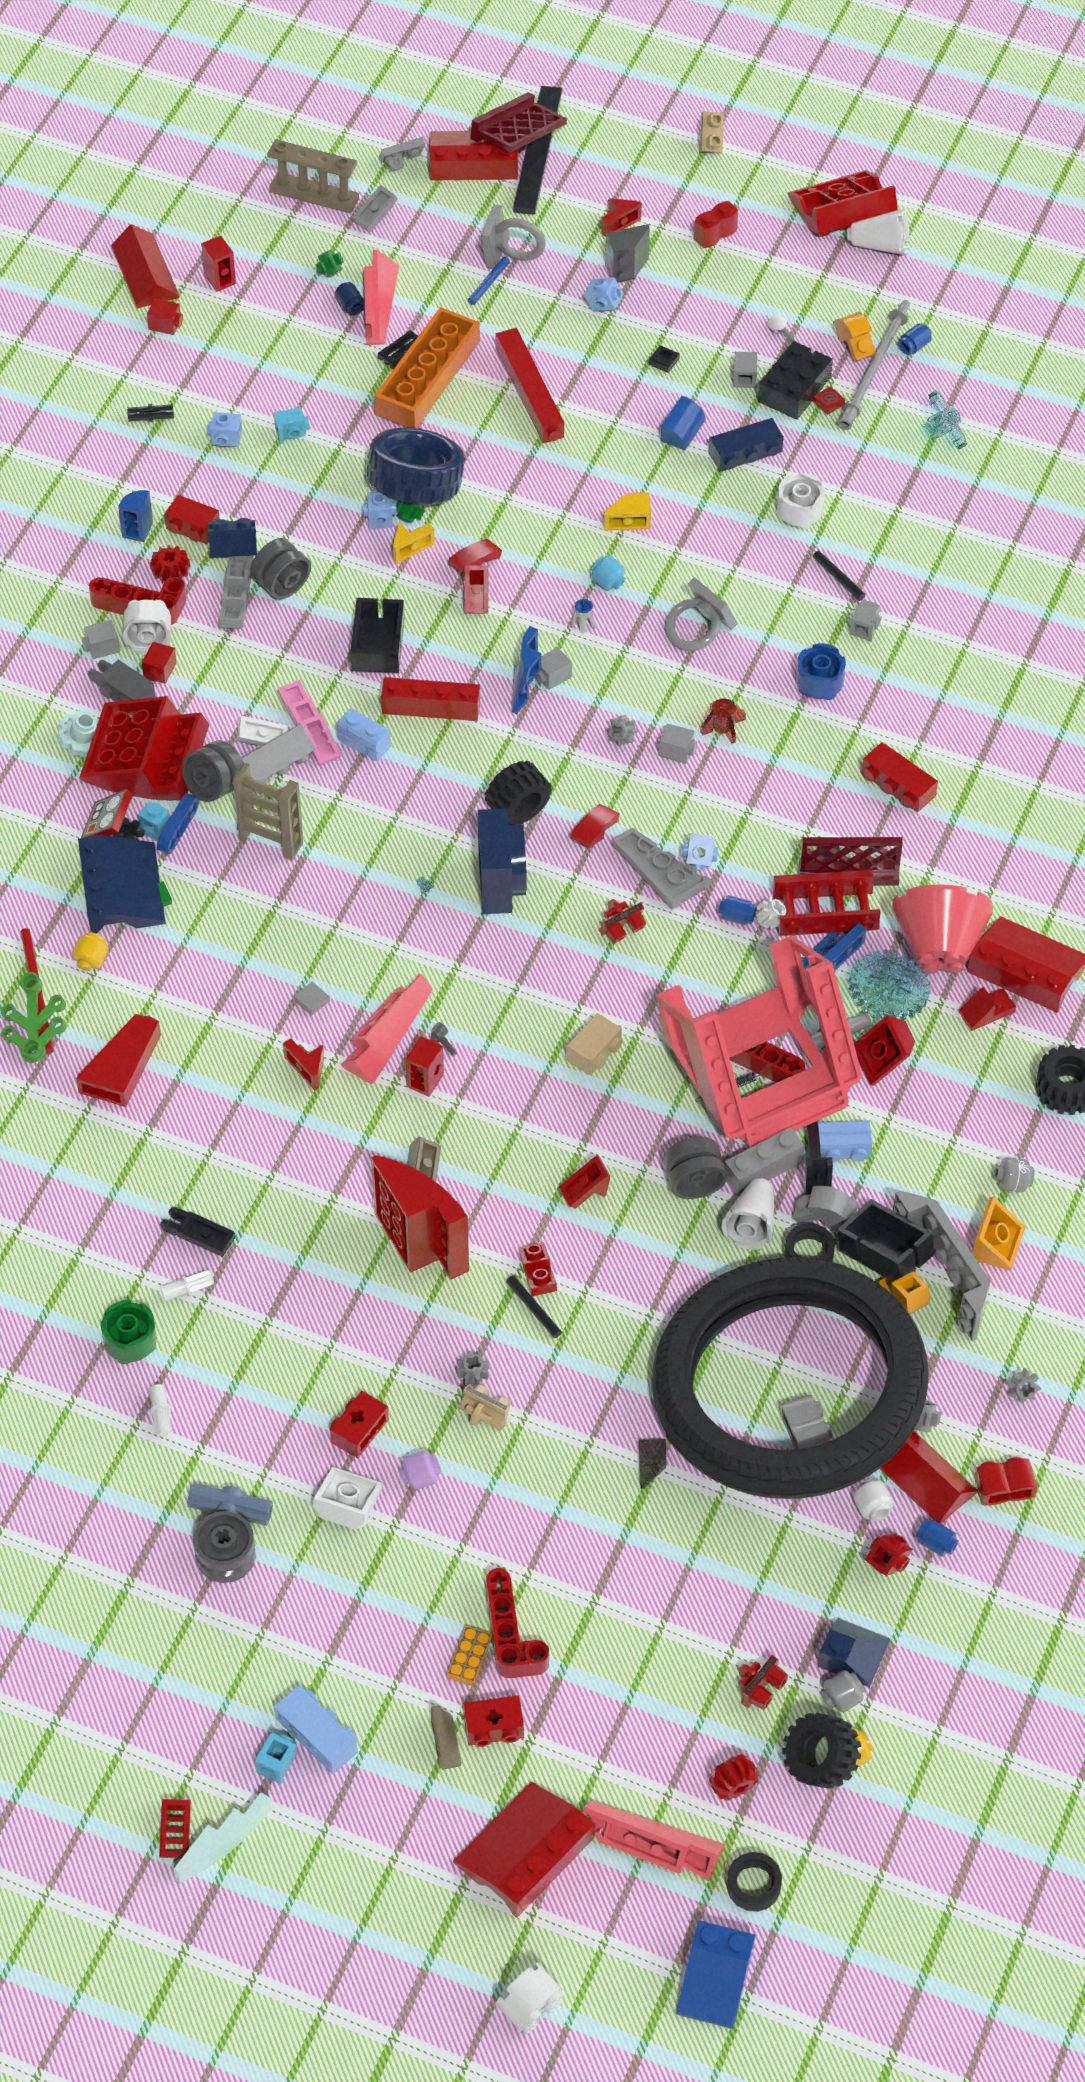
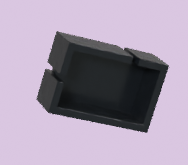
M793 341L773 365L772 371L769 370L760 381L758 402L798 420L813 401V396L818 394L831 379L833 358L816 350L814 353H811V348Z
M356 598L350 652L351 671L399 673L405 621L404 600L383 599V618H379L378 598Z
M870 1199L837 1229L840 1252L856 1261L861 1259L863 1265L893 1282L912 1271L916 1272V1267H922L934 1255L932 1232L873 1199Z

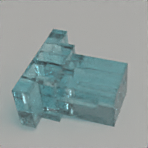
M424 877L416 880L417 885L421 887V894L434 887L433 881H428Z

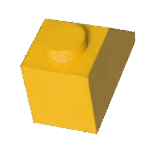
M636 492L623 495L604 511V531L651 529L650 493Z

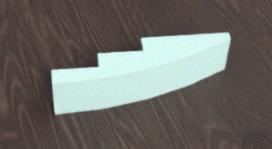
M261 1792L244 1814L234 1808L218 1830L207 1825L173 1869L175 1881L181 1884L206 1870L238 1846L272 1810L270 1797Z

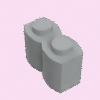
M812 1395L780 1404V1415L795 1449L821 1445L833 1439L830 1425L828 1423L824 1424L821 1418L823 1417L821 1404L819 1401L815 1402Z

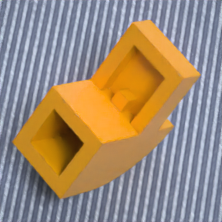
M856 312L833 321L839 341H847L853 361L876 353L870 331L873 330L864 314Z
M914 1271L894 1282L886 1277L878 1281L881 1286L896 1297L909 1314L927 1306L930 1302L929 1286Z

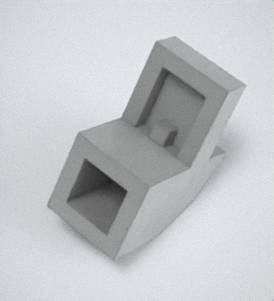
M813 1186L811 1194L798 1196L793 1219L798 1224L821 1220L833 1231L841 1227L856 1213L858 1205L847 1194L836 1188Z

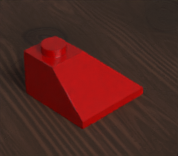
M886 1015L854 1043L857 1058L870 1085L875 1086L910 1056L915 1039L906 1021Z

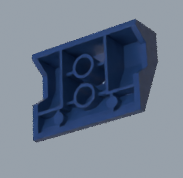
M107 835L78 838L87 915L92 933L97 934L104 925L122 922L136 929L166 924L158 885L160 878L154 842Z

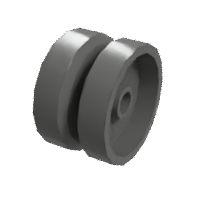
M278 538L267 543L257 553L250 568L251 576L261 586H264L275 599H285L295 594L305 584L311 572V562L288 539Z
M216 740L187 754L182 764L183 779L187 788L194 796L199 797L202 801L211 802L235 791L232 784L233 777L237 771L242 769L244 763L240 754L232 745L226 741Z
M708 1137L688 1138L674 1144L666 1151L663 1162L669 1175L672 1192L676 1197L682 1199L703 1198L715 1193L727 1182L726 1168L721 1161L722 1155L715 1140Z
M230 1511L214 1512L204 1517L197 1525L193 1535L196 1564L201 1573L210 1580L220 1583L235 1582L245 1577L253 1568L256 1559L253 1529L248 1520L240 1514Z

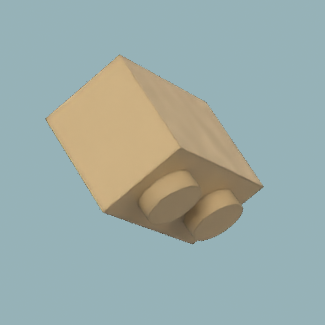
M597 1013L566 1046V1060L591 1076L596 1069H601L605 1065L608 1056L612 1052L615 1053L620 1049L623 1042L622 1028Z

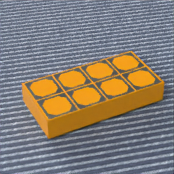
M466 1626L447 1673V1678L474 1686L493 1635Z

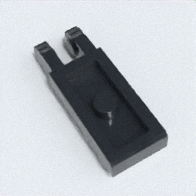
M171 1207L168 1213L170 1217L180 1222L181 1225L167 1219L162 1220L160 1223L161 1228L169 1234L177 1235V1237L221 1257L225 1255L236 1238L234 1231L189 1211L188 1213L176 1207Z

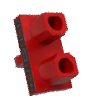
M615 899L608 901V910L604 911L603 914L605 918L613 917L602 923L603 927L599 928V932L602 936L607 934L614 944L627 936L622 925L628 923L633 933L638 932L646 926V921L642 915L644 906L640 902L622 911L628 907L625 901L618 903Z
M771 1655L762 1668L758 1662H754L751 1667L746 1664L740 1666L738 1673L742 1678L738 1684L745 1688L742 1692L744 1696L741 1702L742 1705L749 1708L753 1704L765 1710L773 1699V1694L764 1689L769 1683L780 1690L786 1684L788 1674L778 1667V1658Z

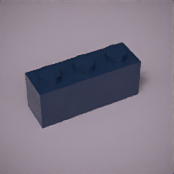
M769 418L709 437L708 453L719 472L783 452L784 436L773 418Z

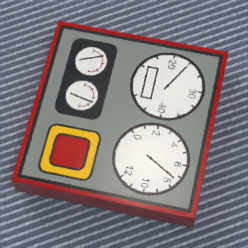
M125 789L94 802L81 838L98 835L110 836L118 833L130 804L132 793Z

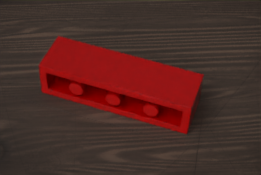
M384 677L381 694L382 714L478 721L480 684Z

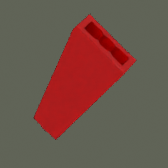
M135 1014L78 1074L76 1078L78 1093L126 1107L161 1036L159 1021L151 1016Z

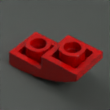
M485 539L459 550L449 558L448 563L455 567L458 572L465 574V565H482V562L499 559L502 550L489 539Z
M602 804L597 805L574 828L570 834V839L579 842L582 846L591 848L604 839L605 830L619 821L620 813Z
M545 1243L519 1247V1254L531 1296L556 1292L557 1282L551 1268L550 1257Z

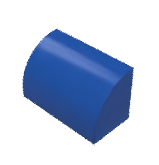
M681 396L661 425V442L686 451L706 421L705 414L700 406L693 400Z
M138 490L127 494L119 503L122 538L145 542L153 524L150 491Z

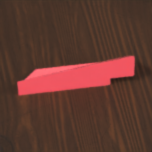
M373 250V266H364L366 345L385 344L399 270L396 262L378 250Z
M422 974L416 976L406 989L400 986L394 990L352 1037L350 1041L357 1049L341 1064L345 1070L370 1084L376 1081L433 991L431 985Z
M591 1801L584 1808L585 1815L588 1814L592 1822L595 1823V1834L600 1843L678 1874L685 1867L709 1881L725 1847L723 1843L595 1801Z

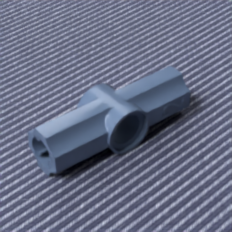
M193 1483L189 1491L187 1507L211 1513L230 1511L240 1514L248 1522L267 1526L272 1515L273 1501L246 1495L241 1489L233 1486H225L223 1489Z

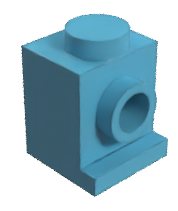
M301 407L274 412L275 429L280 444H284V440L306 436L305 430L310 429L307 416H303Z
M149 801L138 814L139 828L145 831L147 837L158 842L162 830L170 819V814L160 804Z
M271 1732L255 1759L256 1772L282 1784L285 1774L298 1754L295 1742L286 1735L278 1736Z

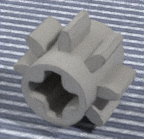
M626 715L619 716V719L613 718L610 720L612 725L606 729L609 732L610 741H618V746L625 745L626 742H634L633 736L638 732L634 725L635 720H627Z
M467 1352L464 1360L458 1359L459 1369L457 1370V1377H464L466 1386L468 1384L478 1385L483 1379L488 1380L489 1372L487 1370L489 1369V1361H483L482 1353L477 1355Z
M1023 1368L1022 1372L1018 1373L1013 1370L1011 1380L1006 1381V1384L1012 1388L1008 1392L1012 1398L1018 1395V1400L1021 1403H1024L1025 1399L1031 1398L1035 1400L1034 1395L1036 1391L1041 1390V1387L1035 1383L1039 1377L1036 1373L1029 1376L1027 1368Z
M925 1400L924 1408L915 1430L931 1432L932 1426L937 1427L939 1425L942 1412L936 1411L937 1405L935 1403Z

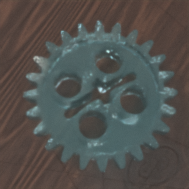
M884 949L883 955H880L875 950L872 957L866 953L864 960L859 958L857 964L853 965L848 980L850 982L848 990L853 991L851 999H858L856 1006L864 1005L863 1012H873L872 1018L877 1017L879 1014L882 1019L889 1015L895 1018L899 1017L905 1021L907 1015L913 1019L916 1012L921 1013L923 1007H926L931 992L929 990L931 982L926 981L928 973H921L922 967L914 966L915 959L907 961V954L902 955L900 958L897 951L889 955L887 950Z

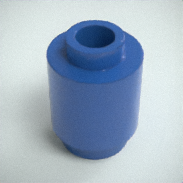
M917 323L905 332L898 341L901 351L906 355L915 354L932 340L930 328Z
M728 895L726 899L721 900L718 913H721L722 919L742 925H746V923L752 924L757 905L752 904V901Z
M927 1519L923 1521L915 1537L920 1540L921 1545L942 1557L947 1553L951 1555L959 1540L955 1539L956 1532L935 1520L929 1521Z

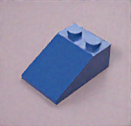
M698 1920L676 2015L734 2029L754 1950L755 1934Z

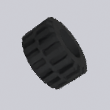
M527 760L518 761L504 768L494 777L485 792V801L491 809L507 808L509 825H521L531 820L546 806L551 797L552 786L533 763Z
M1064 1045L1058 1047V1050L1052 1048L1049 1050V1054H1045L1042 1057L1036 1079V1093L1038 1097H1041V1102L1044 1105H1049L1048 1109L1052 1111L1054 1109L1059 1110V1114L1069 1112V1115H1075L1076 1111L1080 1114L1085 1112V1048L1080 1047V1049H1077L1075 1045H1069L1068 1048H1065ZM1071 1076L1080 1082L1069 1084L1061 1081L1059 1077Z
M822 1713L805 1714V1718L799 1717L795 1720L797 1725L789 1727L788 1731L790 1734L785 1736L783 1742H786V1748H782V1754L787 1757L783 1761L785 1766L790 1767L788 1770L790 1775L795 1776L796 1780L800 1783L828 1789L843 1785V1780L849 1781L853 1777L851 1771H857L859 1767L856 1765L857 1759L861 1760V1753H858V1748H861V1742L855 1739L858 1734L856 1730L851 1729L852 1725L839 1717ZM825 1736L828 1742V1753L825 1760L819 1765L815 1755L816 1747Z

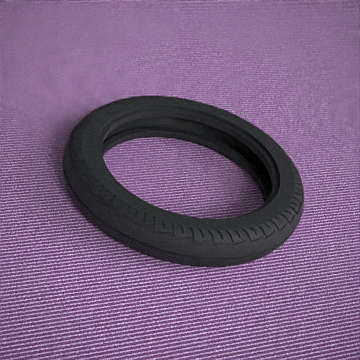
M803 1257L774 1258L746 1264L716 1277L697 1290L677 1310L666 1326L656 1350L652 1371V1391L655 1408L668 1438L678 1452L697 1470L720 1484L750 1495L775 1499H800L832 1493L851 1486L880 1469L897 1454L913 1433L924 1408L929 1381L927 1354L919 1330L908 1311L894 1295L876 1281L854 1269L821 1259ZM777 1306H811L837 1313L854 1322L873 1339L884 1357L888 1370L885 1386L879 1400L871 1412L857 1426L844 1435L821 1445L802 1449L781 1450L759 1447L741 1441L723 1431L706 1415L693 1390L694 1376L704 1351L712 1340L726 1327L748 1314Z

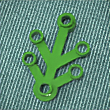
M29 972L20 979V986L27 994V1018L19 1013L12 1004H6L1 1008V1015L6 1021H13L28 1031V1039L26 1040L18 1035L13 1026L4 1027L1 1031V1036L6 1043H14L21 1048V1056L26 1062L36 1063L45 1056V1045L55 1034H62L67 1028L63 1018L54 1017L49 1023L50 1026L39 1036V1029L55 1012H61L65 1009L66 1001L61 995H54L50 998L49 1004L38 1015V993L41 991L42 981L36 973ZM61 1001L59 1005L54 1006L56 1002ZM13 1010L11 1014L6 1015L8 1011ZM58 1023H61L59 1027L55 1028ZM10 1032H13L10 1037H7Z

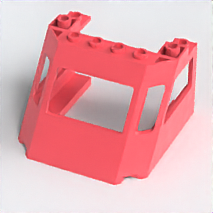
M792 935L769 945L774 961L771 967L777 987L719 1013L712 1010L693 1018L690 1009L686 1007L681 986L677 985L656 994L661 1012L658 1014L664 1037L724 1135L729 1139L739 1138L744 1140L749 1147H753L789 1127L796 1131L845 1109L849 1103L847 1094L851 1086L858 1083L862 1077L833 964ZM800 954L808 958L810 968L804 970ZM808 1005L811 1006L818 1017L826 1047L823 1053H820L800 1021ZM790 1032L812 1067L741 1099L730 1058L763 1042ZM687 1061L692 1063L693 1070Z

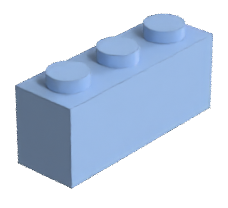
M298 1685L274 1706L275 1719L333 1775L358 1753V1739L350 1728L346 1727L344 1729L338 1723V1718L330 1709L327 1708L325 1710L318 1704L319 1700L312 1691H305Z

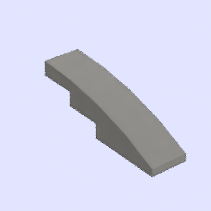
M254 555L229 557L224 577L225 586L222 594L219 627L243 629L251 583L250 568Z

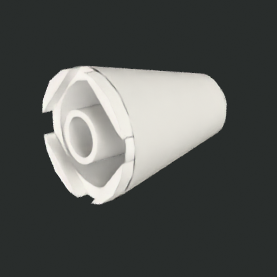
M900 209L852 223L851 228L847 230L848 241H852L853 246L901 255L907 254L908 248L904 247L905 242H909L908 216H903L906 210Z
M755 1178L751 1180L723 1218L721 1227L723 1234L727 1239L729 1236L735 1240L734 1244L748 1250L761 1249L764 1244H769L774 1234V1186L766 1179Z

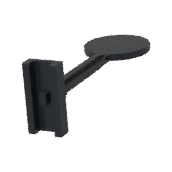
M817 1121L806 1126L810 1158H806L804 1195L811 1194L813 1186L832 1187L833 1160L832 1157H821Z

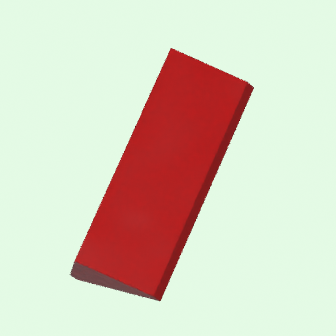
M130 224L112 243L111 248L136 308L150 306L154 298L165 301L180 298L154 234Z
M913 1431L897 1454L880 1468L923 1511L940 1524L978 1493V1490L915 1431Z

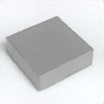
M312 981L294 995V1001L312 1016L330 1002V996Z

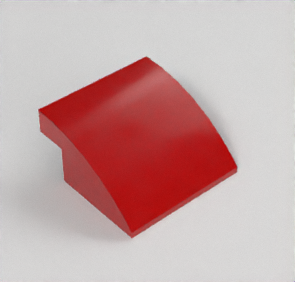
M168 696L105 702L79 778L88 784L115 793L127 789L132 793L133 797L167 801L181 800L184 794L189 791L182 774L183 760L188 753L203 747L209 723L201 712L180 714Z
M377 1155L371 1157L374 1214L409 1272L411 1273L439 1260L450 1280L469 1272L468 1215L446 1189L419 1170L386 1157Z

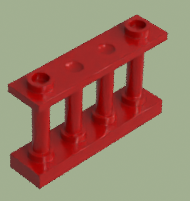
M873 870L774 876L773 897L777 900H783L786 908V915H780L779 935L794 936L850 932L858 923L866 927V931L879 930L880 909L870 910L868 894H873ZM858 895L860 910L845 911L843 896ZM833 896L835 912L820 913L818 897ZM808 898L810 913L796 914L793 899Z

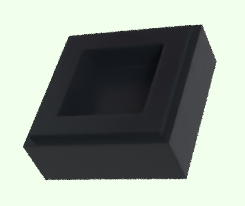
M660 345L649 358V365L669 373L680 359V353Z

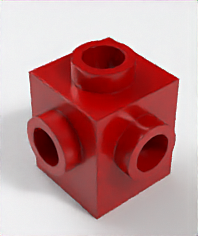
M890 1533L878 1536L872 1542L870 1552L865 1561L871 1564L879 1573L889 1576L896 1572H902L910 1562L908 1557L913 1549L906 1544L907 1541L902 1536Z

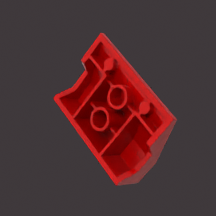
M430 131L431 181L518 180V149L508 152L485 139L476 143L470 139L471 131Z
M868 170L788 192V197L808 228L822 236L828 235L836 229H848L854 222L898 210L895 186L882 188L879 177Z
M1000 916L975 945L969 956L967 972L1058 1013L1074 980L1078 981L1085 969V953Z
M530 1782L453 1860V1863L478 1885L489 1887L504 1900L511 1913L518 1918L595 1838V1823L572 1804Z

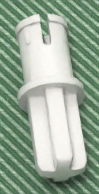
M205 1270L188 1277L183 1275V1279L161 1285L160 1287L165 1302L170 1299L185 1294L190 1296L191 1292L214 1284V1279L210 1270Z
M156 1384L149 1388L152 1405L150 1415L154 1418L156 1434L167 1436L172 1431L169 1416L171 1406L167 1403L165 1386Z

